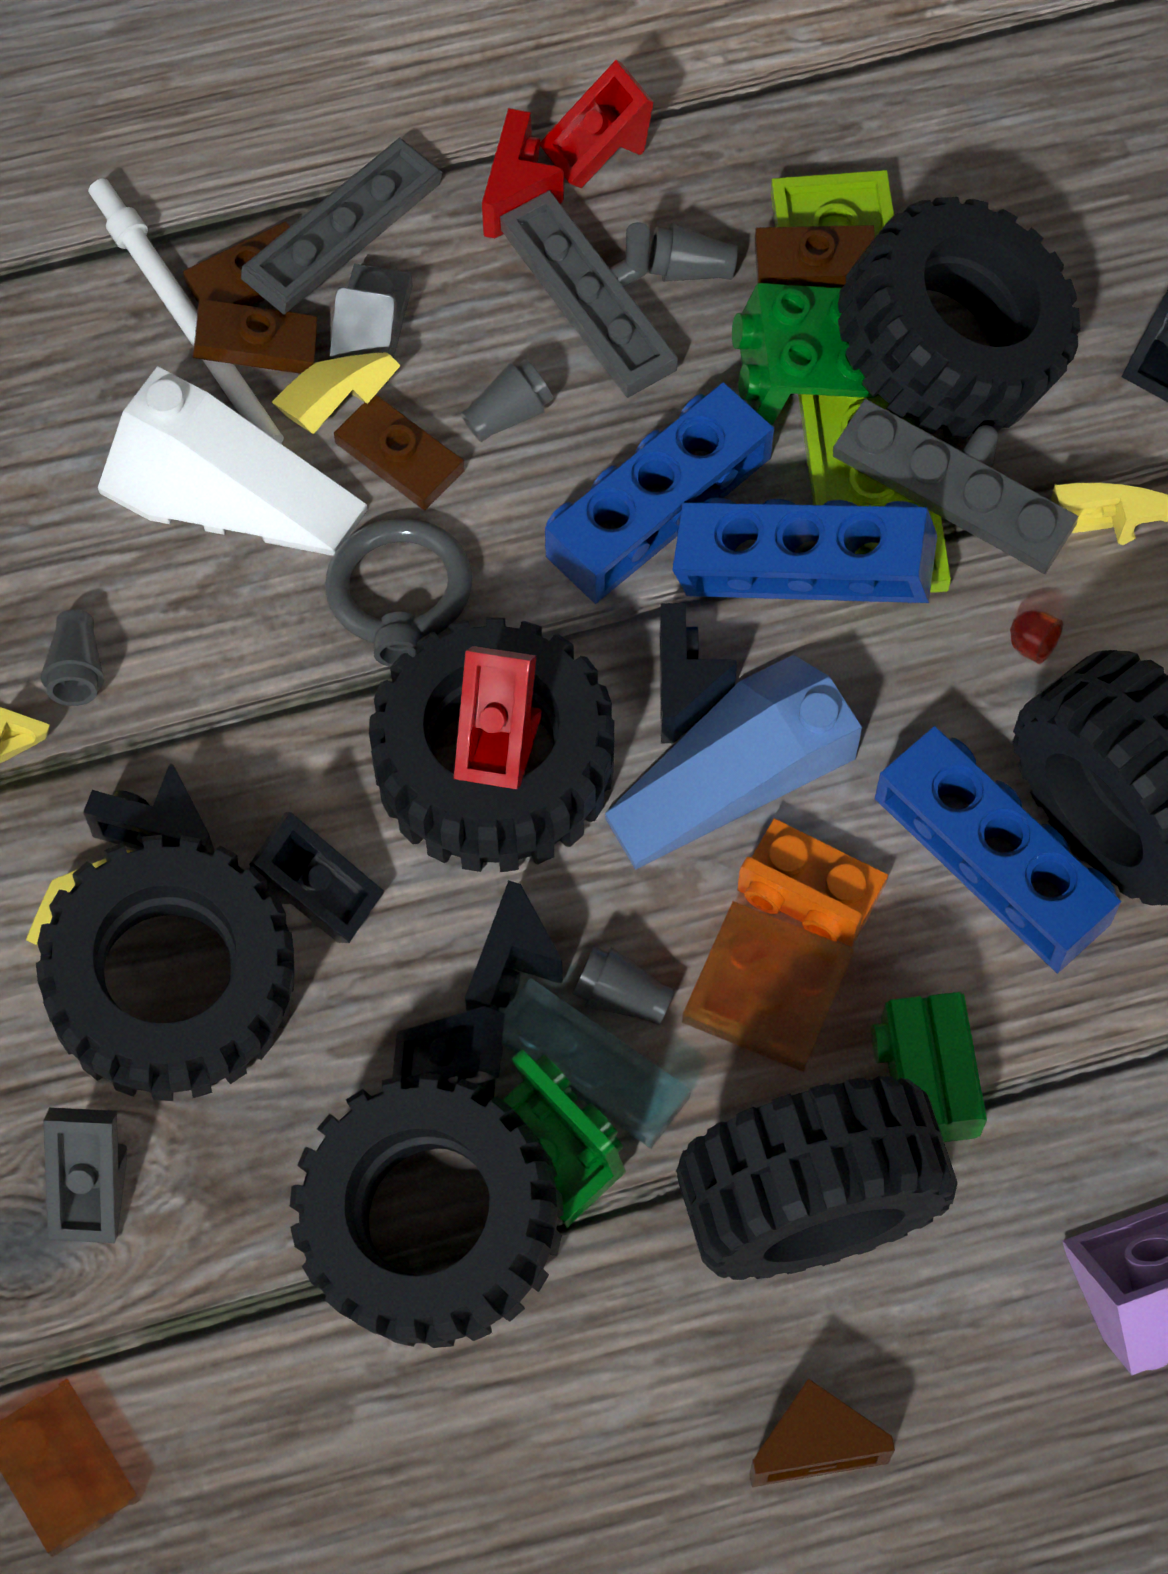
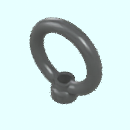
M387 519L358 530L348 537L336 550L327 569L325 582L326 597L330 609L337 620L355 636L374 643V658L376 661L391 667L403 653H408L412 657L417 655L416 642L431 632H435L438 635L459 617L470 596L472 569L467 554L460 543L444 529L418 519ZM408 542L424 546L438 555L447 570V588L440 601L425 614L415 617L406 612H391L378 619L364 612L354 602L350 591L351 574L357 563L375 548L390 543Z

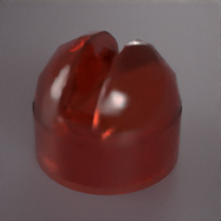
M1037 609L1023 611L1014 618L1010 628L1011 642L1014 649L1037 664L1043 663L1053 652L1060 639L1063 621L1046 611Z

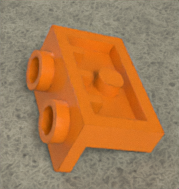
M774 818L753 856L746 857L742 863L737 890L744 893L746 900L763 912L778 914L780 911L802 922L803 928L821 941L836 943L838 940L852 947L887 884L888 874Z

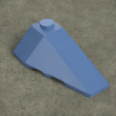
M792 655L739 681L605 813V819L636 870L855 760L862 726L830 676L799 657Z

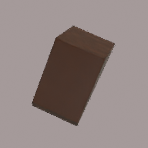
M808 1378L753 1459L749 1473L752 1487L889 1464L895 1451L893 1438L890 1434Z

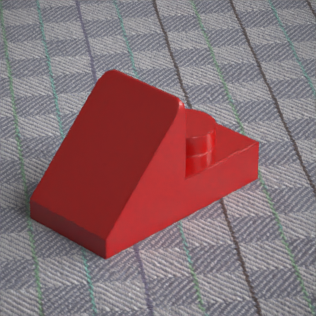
M615 60L542 139L540 147L555 166L563 169L564 177L569 184L582 188L619 147L638 155L644 152L654 102L623 63Z
M508 108L482 200L484 237L495 239L503 235L500 216L549 190L560 204L564 200L563 169L558 166L537 163L540 151V138L532 137L531 112Z
M472 646L466 650L454 779L518 789L521 786L541 718V709L531 707L536 655Z

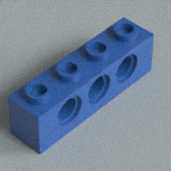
M724 382L707 396L704 394L695 396L683 408L679 418L664 431L660 429L652 431L641 441L635 454L619 467L613 465L605 469L596 478L588 493L574 504L566 502L554 511L545 527L546 558L592 602L597 604L678 536L683 503H703L710 498H724L771 459L774 427ZM703 449L710 452V454L696 456L689 453V451ZM650 485H660L667 488V490L663 492H650L644 488ZM606 521H616L623 526L617 529H605L599 526V524Z
M710 498L703 503H683L672 570L686 596L929 603L937 533L928 508L919 507L905 501H893L885 506H857L852 502L844 500H831L824 503V505H797L784 499H770L763 504H737L725 498ZM747 540H756L750 548L744 551H735L741 543ZM809 541L817 542L812 549L802 553H795V550L801 544ZM879 543L869 553L855 554L858 548L864 544Z
M936 726L932 727L880 773L874 799L1058 974L1112 924L1121 904V900L1116 896L1114 886L1103 873L1095 868L1087 869L1069 852L1065 839L1056 829L1048 824L1040 825L1022 808L1020 798L1009 785L1000 780L994 782L976 765L973 753L963 742L953 737L948 739ZM947 794L958 795L969 806L962 809H954L945 805L939 797ZM992 837H1000L1009 841L1015 850L1009 853L997 852L991 849L985 840ZM1048 881L1060 890L1061 895L1058 897H1045L1033 888L1032 883Z

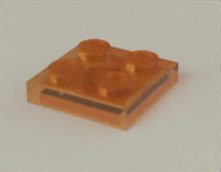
M732 901L685 1007L682 1023L804 1072L849 967L854 949Z

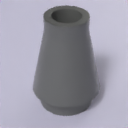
M671 223L669 228L656 227L650 250L649 274L661 275L663 282L715 278L732 280L737 261V245L718 241L674 223Z
M525 359L517 366L509 363L474 403L461 412V416L474 436L480 442H483L491 435L544 413L543 406L551 401L553 396L538 371Z
M67 610L57 616L56 630L41 673V682L46 687L47 695L50 699L62 705L79 706L93 701L97 696V691L104 683L94 635V619L89 613L81 610Z
M593 946L574 988L573 995L587 1000L585 1007L645 1019L660 1025L675 989L659 982L611 947L609 952Z

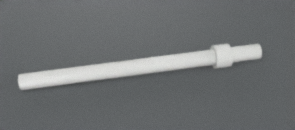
M101 178L90 185L88 192L107 219V231L119 248L129 251L194 347L197 309L147 238L148 228L137 211L132 207L125 206L107 179ZM203 360L239 415L281 444L284 439L283 435L236 366L230 363Z

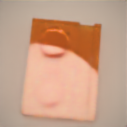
M68 1379L60 1382L58 1388L44 1397L38 1396L0 1421V1472L51 1557L59 1554L111 1520L113 1515L128 1505L133 1506L140 1501L139 1496Z

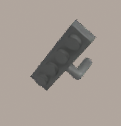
M550 190L500 216L503 234L627 398L677 371V356L624 288L648 272L650 229L646 224L635 222L628 226L626 230V259L609 268Z
M864 399L833 446V457L915 503L927 507L933 513L1043 574L1047 573L1077 525L1079 516L992 469L998 433L990 425L978 427L961 452L871 401Z

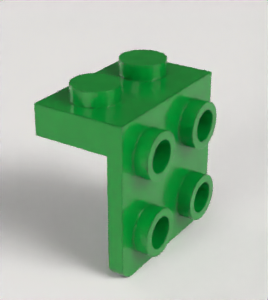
M757 283L742 313L735 315L732 324V344L735 349H740L742 360L738 380L739 396L743 400H747V404L770 425L774 424L790 394L874 398L862 385L865 377L860 369L853 371L845 352L850 346L849 342H842L840 337L838 318L842 313H839L838 300L842 288Z
M521 1049L511 1059L523 1081L503 1101L514 1109L539 1138L541 1146L550 1156L558 1175L554 1178L556 1189L562 1194L564 1215L558 1218L566 1227H569L626 1173L618 1155V1152L624 1146L615 1136L618 1133L615 1127L592 1103L587 1104L582 1110L575 1104L578 1097L569 1087L571 1082L545 1054L534 1061Z

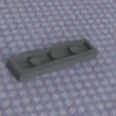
M399 137L242 266L241 279L285 315L440 185L442 171Z

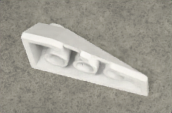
M158 366L124 409L98 485L101 495L150 521L170 524L171 519L204 525V529L207 532L225 535L226 530L252 534L261 536L265 543L332 556L350 536L368 511L366 503L214 396Z

